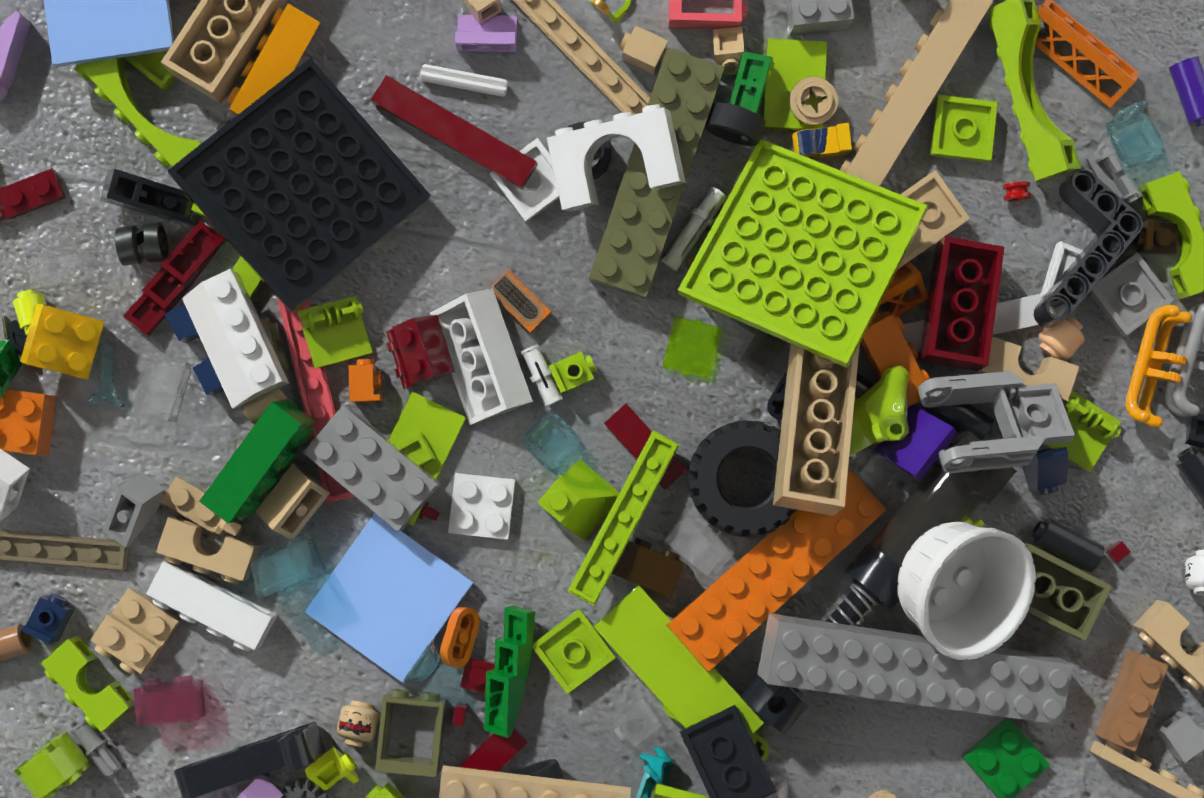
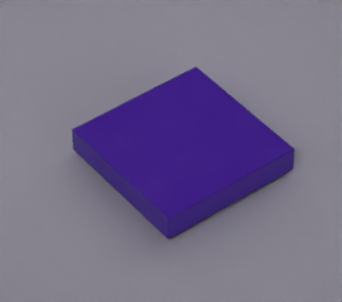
M912 405L907 408V423L909 427L907 436L900 441H883L876 446L874 451L878 456L920 481L939 457V452L947 447L958 432L949 424Z

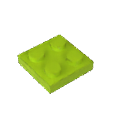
M938 95L935 101L930 156L986 163L992 161L998 102Z
M580 608L533 642L532 646L566 694L570 693L616 658Z

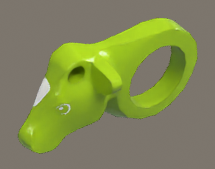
M901 365L888 367L874 386L868 389L860 398L854 400L849 457L877 442L903 440L909 433L906 395L909 373Z

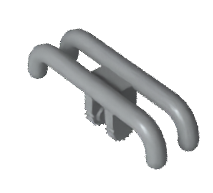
M1204 302L1197 303L1190 309L1189 312L1192 315V320L1189 323H1184L1176 354L1187 357L1186 364H1173L1171 372L1182 376L1181 383L1167 382L1164 398L1167 407L1181 417L1197 416L1200 412V408L1197 405L1188 401L1186 392L1192 371L1204 374V363L1196 360L1197 354L1204 355V344L1201 343L1204 333Z

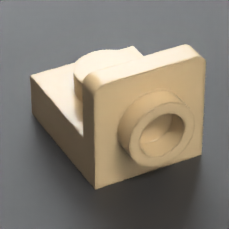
M743 26L714 29L715 63L725 66L722 76L737 74L743 52H745Z

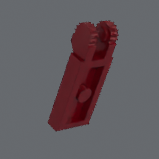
M51 168L0 188V202L3 209H0V221L7 218H16L65 199L66 196L56 170Z

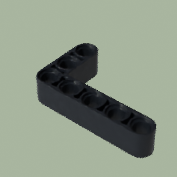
M1078 170L1062 182L1059 187V194L1062 200L1098 233L1036 305L1033 314L1034 319L1038 325L1045 328L1059 324L1074 312L1143 228V221L1140 215L1089 170ZM1103 244L1106 245L1108 251L1104 249ZM1085 264L1089 266V268L1091 269V273L1088 272V270L1085 267ZM1067 285L1073 289L1074 295L1070 293ZM1049 306L1054 308L1056 316L1050 312Z
M312 722L174 770V774L182 798H195L286 767L287 772L298 770L314 763L326 750L317 723Z

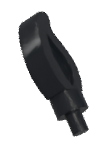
M13 320L8 325L7 337L16 353L22 356L27 336L25 331L21 330L19 322Z

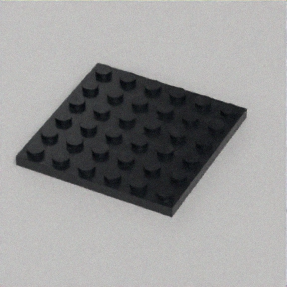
M311 58L167 170L173 180L291 313L431 197V194Z

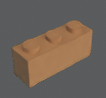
M1127 650L1095 734L1135 752L1169 665L1140 653Z

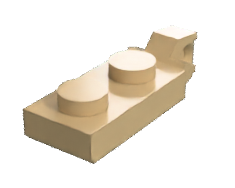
M176 476L161 503L212 533L215 532L221 535L224 530L233 536L240 535L245 527L244 524L239 521L228 524L199 502L205 494L204 490L182 477Z

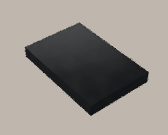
M736 705L679 731L710 798H765L777 792Z

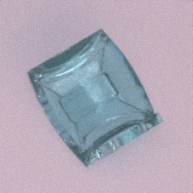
M1146 100L1121 109L1111 122L1105 124L1113 148L1127 169L1166 154L1158 131L1143 111L1148 105Z
M549 410L520 438L534 458L556 476L558 474L562 476L582 458V451L585 449L584 444L575 431L552 410Z
M434 639L428 644L404 678L405 682H422L435 670L440 660L438 644Z

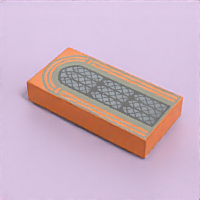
M510 270L491 287L497 301L530 334L552 313Z

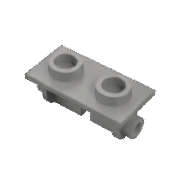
M1113 144L1086 159L1094 174L1127 204L1143 196Z

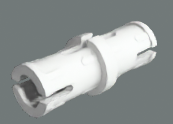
M536 344L521 351L532 374L530 379L532 383H536L545 406L547 407L561 401L563 397L559 393L552 373L539 349V345ZM536 363L539 364L543 376L548 384V388H546L543 382V379L537 369Z

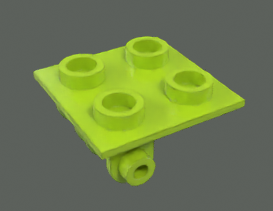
M356 296L297 311L315 369L373 353L361 315L363 314V307L361 302H357Z
M1071 391L1069 400L1063 402L1075 436L1071 442L1045 445L1050 448L1067 447L1068 459L1084 470L1091 472L1111 438L1116 439L1121 433L1122 429L1119 428L1121 421L1076 392Z

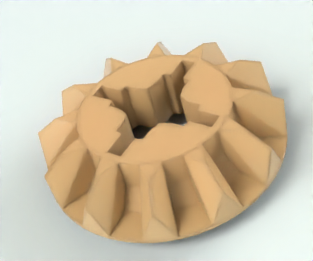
M808 77L799 81L790 94V109H792L796 119L801 120L806 125H820L826 122L837 109L838 96L835 88L827 80L820 77ZM810 90L815 99H824L818 103L816 112L812 105L804 104L809 99Z

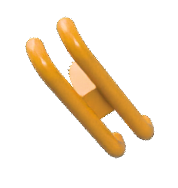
M1163 305L1150 315L1126 396V410L1132 419L1144 422L1146 425L1154 428H1159L1163 424L1161 417L1151 413V404L1158 380L1181 383L1182 376L1178 373L1161 371L1163 363L1185 365L1187 357L1166 352L1173 328L1179 323H1189L1192 320L1190 312L1180 311L1176 305ZM1164 318H1166V319L1162 322V325H1161V327H1160V329H1159V333H1158V336H1157V340H1156V343H1155L1154 350H1152V349H1153V346H1154L1155 339H1156V335H1157V332H1158L1159 325H1160L1161 321H1162ZM1145 376H1146L1145 383H1144V386H1143V390H1142V393H1141V397H1140V400H1139V406H1138V399H1139V396H1140V392H1141V389H1142V385H1143V382H1144V378H1145Z

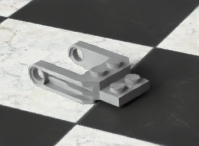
M1010 371L936 377L924 381L918 387L922 405L925 407L992 402L994 404L993 411L1003 439L970 442L969 445L955 446L945 451L944 449L941 450L939 458L943 470L947 473L1028 466L1042 444L1071 442L1075 436L1056 383L1026 386L1023 384L1022 378Z

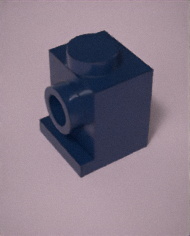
M51 593L50 596H41L27 624L23 626L21 631L48 644L60 640L75 608L68 605V600L60 595ZM46 612L51 617L49 622L43 620Z

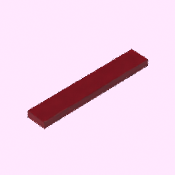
M387 75L370 99L373 104L522 190L538 166L537 161Z

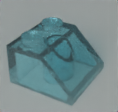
M299 536L285 542L287 548L276 552L275 548H271L257 554L259 560L251 563L258 600L326 572L313 538L304 540L303 536Z

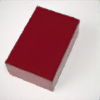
M456 704L452 725L464 726L468 704Z

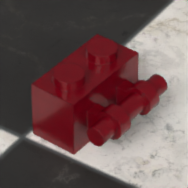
M438 315L414 317L386 331L389 341L387 348L389 353L392 352L397 366L394 370L396 377L401 379L403 389L415 386L416 383L432 381L455 372Z

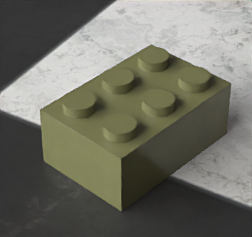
M1024 543L1032 555L1036 572L1034 595L1027 614L1076 639L1086 641L1112 586L1031 544Z

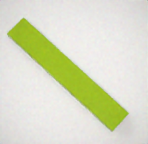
M654 430L652 431L567 593L593 607L595 606L680 444Z

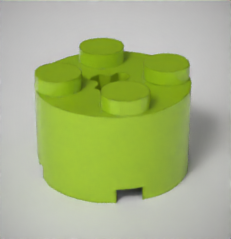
M65 731L35 752L28 762L25 760L13 772L34 798H52L64 785L67 787L81 777L82 773L91 764L69 733Z

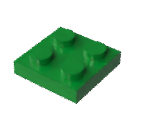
M1007 717L962 756L997 798H1014L1050 765L1012 720Z

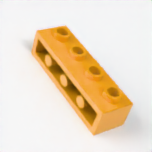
M287 4L284 10L281 8L277 9L271 20V24L275 26L270 36L266 34L262 36L256 48L260 52L255 62L249 60L241 75L246 78L242 87L238 88L235 86L227 100L231 104L229 112L235 115L240 114L295 70L319 27V21L290 4Z

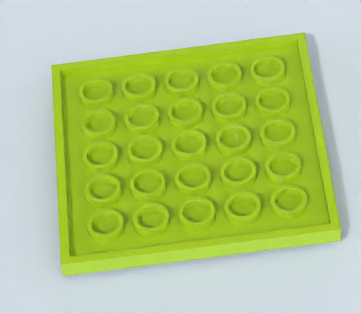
M760 139L678 288V293L680 296L847 368L927 212L928 205Z

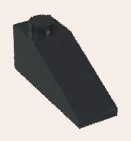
M112 169L107 172L100 201L196 226L198 214L191 210L194 202L183 190L118 169Z

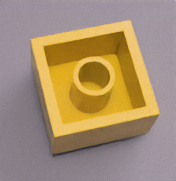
M36 303L20 362L88 380L104 321Z

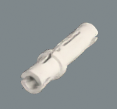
M715 187L710 188L698 208L692 210V217L664 258H662V263L672 270L678 271V268L703 231L714 222L712 218L727 199L723 192Z

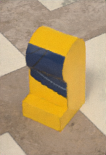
M849 122L837 124L833 127L801 130L792 134L794 152L808 158L820 159L846 156L852 150Z

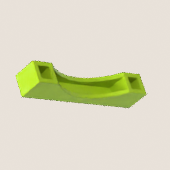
M1006 0L989 8V26L995 34L997 41V55L1003 63L1006 74L1005 84L1012 95L1013 113L1020 124V138L1028 153V167L1031 174L1034 176L1035 181L1050 180L1081 169L1074 140L1063 133L1051 121L1042 107L1036 91L1033 75V55L1036 39L1041 28V21L1035 0Z
M123 58L82 63L74 67V70L86 82L91 79L97 85L93 90L103 101L107 103L111 100L117 108L114 110V113L126 125L131 122L137 128L134 134L144 145L148 146L151 143L155 147L157 152L154 156L166 168L169 165L174 166L201 144L198 140L185 139L166 133L147 120L130 92L126 76V61Z

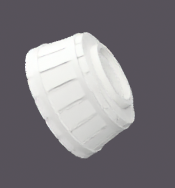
M966 522L943 523L929 529L923 536H920L907 552L898 574V597L907 617L917 625L926 640L941 654L956 660L977 659L1002 646L1003 642H1006L1019 628V624L1021 625L1026 617L1035 590V565L1028 548L1014 535L995 528L978 527Z

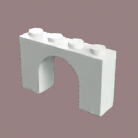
M660 104L650 105L642 108L643 113L631 116V112H623L614 115L613 121L602 123V120H593L584 123V128L573 131V127L562 128L555 131V136L547 137L562 210L571 212L599 205L592 175L593 158L602 144L617 137L630 138L640 148L651 189L659 190L686 183L671 111L665 107L661 108Z

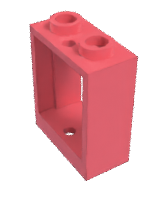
M669 0L668 28L714 30L738 27L742 21L747 20V2H742V0H733V14L682 13V0Z

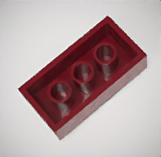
M944 236L936 244L919 361L979 371L989 365L1005 247Z

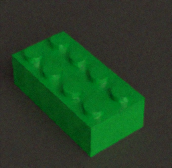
M289 400L272 401L199 502L228 524L238 520L242 521L247 516L251 518L262 504L259 502L265 492L270 493L278 483L279 478L276 476L281 469H287L295 460L297 454L294 451L300 443L304 445L312 437L315 431L312 427L316 420Z

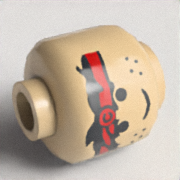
M351 700L350 705L342 707L336 733L340 737L345 738V745L362 748L363 742H372L374 740L380 718L379 713L374 710L375 705Z

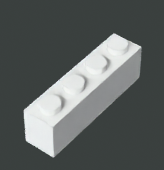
M167 561L162 562L146 595L154 598L152 602L155 605L167 610L172 607L181 612L179 616L182 619L194 624L199 621L208 626L206 630L209 633L221 638L226 635L234 640L233 644L236 647L248 652L251 649L256 650L262 646L277 617V614L183 565Z

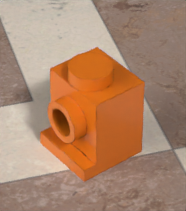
M358 359L357 365H348L350 402H384V396L378 394V389L383 387L382 372L377 371L375 359Z

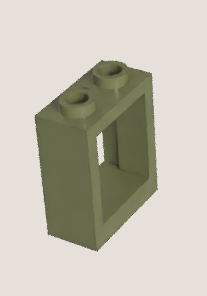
M392 689L391 693H386L382 699L375 772L437 777L440 772L447 699L440 698V694L435 692H422V696L409 695V690ZM393 704L437 708L432 759L388 754Z

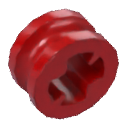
M1013 182L1002 186L1003 190L1007 193L1004 196V201L1012 202L1031 198V193L1027 191L1028 187H1030V182Z

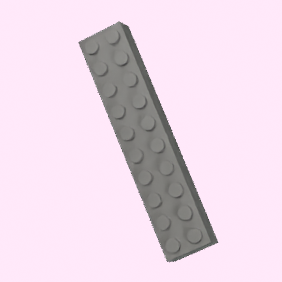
M769 613L758 675L767 684L1062 725L1074 665L1055 655L1001 647L977 659L956 660L941 654L924 636Z

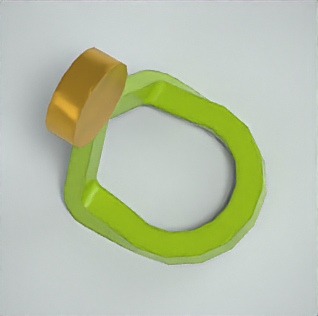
M589 0V2L614 23H618L628 11L632 0H626L624 5L614 14L609 11L610 8L602 0Z

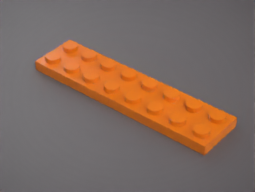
M848 467L845 507L834 516L797 510V512L790 516V520L785 525H781L776 528V531L767 534L666 626L705 671L709 672L768 619L769 613L773 614L887 509Z

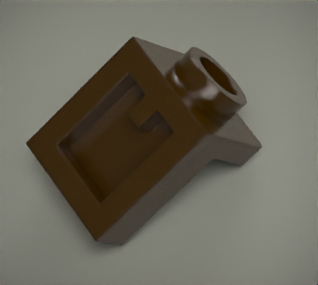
M1154 220L1143 221V228L1133 240L1134 245H1137V252L1139 254H1176L1177 224L1154 223Z

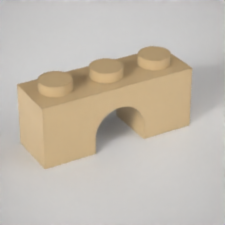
M992 337L989 365L974 373L1010 371L1022 378L1023 384L1026 386L1056 383L1062 402L1069 400L1079 366L1053 357H1047L1042 359L1038 371L1034 375H1029L1022 371L1018 363L1022 346Z
M179 517L167 518L156 553L165 555L163 560L177 565H181L182 561L193 564L192 570L210 575L211 571L222 574V580L234 584H239L240 580L250 579L261 547L260 544L233 535L226 536L220 551L216 554H210L201 545V534L204 529L202 526Z
M1156 600L1133 625L1140 633L1137 637L1149 648L1155 647L1161 652L1160 659L1169 665L1168 667L1173 670L1176 668L1185 675L1182 680L1195 691L1198 689L1204 690V642H1200L1194 650L1186 653L1181 647L1180 637L1190 623L1168 602Z

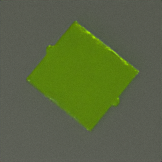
M675 316L662 367L683 372L684 376L691 374L710 379L723 328L702 323L700 319L693 321Z

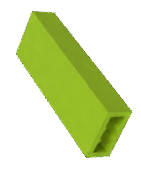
M639 585L593 626L684 728L736 705L752 741L762 733L763 730L760 727L764 722L715 668L709 672L705 671L666 626L671 620Z

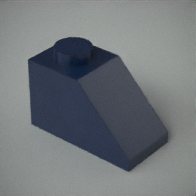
M1067 447L1047 448L1037 451L1029 465L1023 466L1029 490H1039L1040 495L1059 491L1057 485L1067 483Z

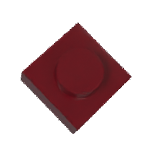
M470 657L465 665L460 687L485 693L486 671L494 669L495 663Z

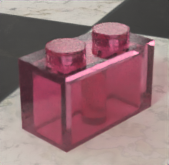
M192 675L174 677V682L162 683V678L143 680L144 685L134 689L137 726L199 720L206 715L203 679L193 680Z

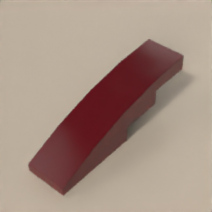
M200 221L160 264L162 268L142 289L143 294L123 315L124 319L145 336L149 337L165 319V314L176 306L193 285L225 240Z

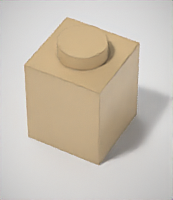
M635 25L631 34L626 32L619 49L623 50L622 60L654 75L665 54L668 40Z

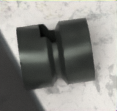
M161 222L143 224L141 229L136 225L116 228L115 246L119 261L123 266L141 264L144 259L149 263L164 261L169 255L167 233Z

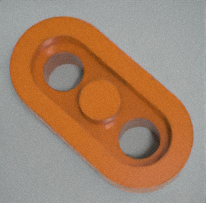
M458 607L450 615L440 648V658L446 666L461 668L470 659L480 626L479 614L473 608Z

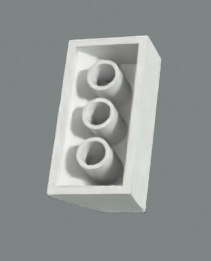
M228 269L202 281L182 298L232 409L289 384L239 273Z
M493 288L466 293L430 312L431 315H438L455 372L451 374L469 425L533 402Z

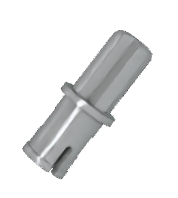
M86 720L72 729V734L75 735L86 750V757L90 756L105 777H110L119 771L121 765L106 746L107 740H102Z

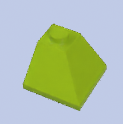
M576 457L537 503L575 535L585 541L611 510L620 492L580 458Z

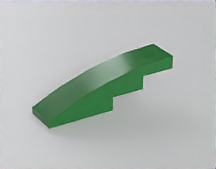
M514 605L505 607L504 637L495 639V667L492 670L486 671L484 730L506 738L512 735L528 677L534 637L535 611Z

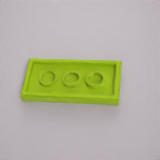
M412 391L389 441L396 446L422 432L436 457V460L422 468L437 480L467 417ZM425 504L408 524L415 526Z

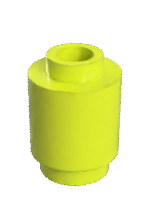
M34 289L18 293V298L12 301L20 328L25 331L26 336L28 335L36 303L46 305L44 295L36 293Z

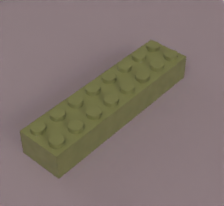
M667 47L647 106L660 104L661 108L665 107L671 111L685 181H687L725 66ZM634 143L589 280L646 300L686 183L659 190L651 189L643 155L636 143Z

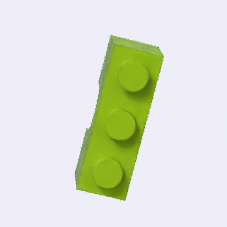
M79 636L68 638L40 664L46 669L44 672L51 682L59 684L66 692L65 697L68 702L75 707H79L84 712L86 722L93 729H99L100 732H103L117 723L138 702L119 681L109 684L102 691L92 688L87 681L86 673L89 666L98 657Z

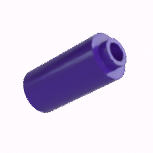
M1195 56L1170 66L1169 71L1188 124L1195 123L1196 127L1204 125V70L1199 56Z

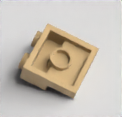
M130 587L126 590L112 613L107 614L90 641L96 644L94 649L100 655L107 658L113 655L121 660L120 667L126 672L133 675L137 672L142 674L150 669L181 622V619L166 609L155 605L152 600Z

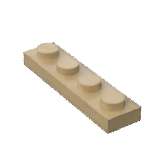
M1095 740L1090 749L1092 753L1177 798H1204V791L1189 783L1187 788H1184L1177 784L1179 777L1161 769L1159 774L1150 770L1152 763L1135 754L1132 759L1122 755L1125 749L1107 740L1106 744L1103 745Z

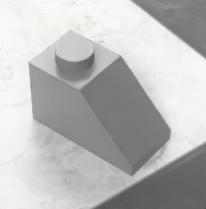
M140 473L118 486L102 531L127 548L157 512L166 489L144 473Z

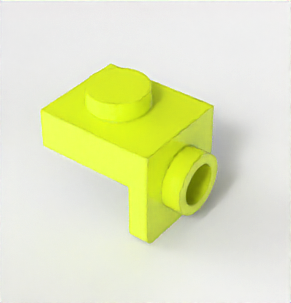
M335 747L331 748L305 769L307 777L324 791L328 790L343 777H346L353 784L359 781L355 771L357 768L355 760L348 753L343 755Z

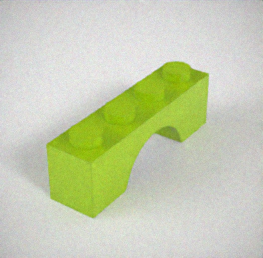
M1178 171L1148 182L1138 188L1143 195L1140 197L1146 216L1158 217L1169 223L1177 224V232L1181 239V254L1175 266L1168 273L1177 297L1180 300L1204 291V231L1200 223V211L1193 205L1189 195V183L1186 178L1182 177L1181 172Z

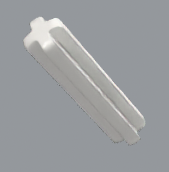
M427 64L422 65L420 78L423 82L501 97L506 95L508 89V81L496 77Z

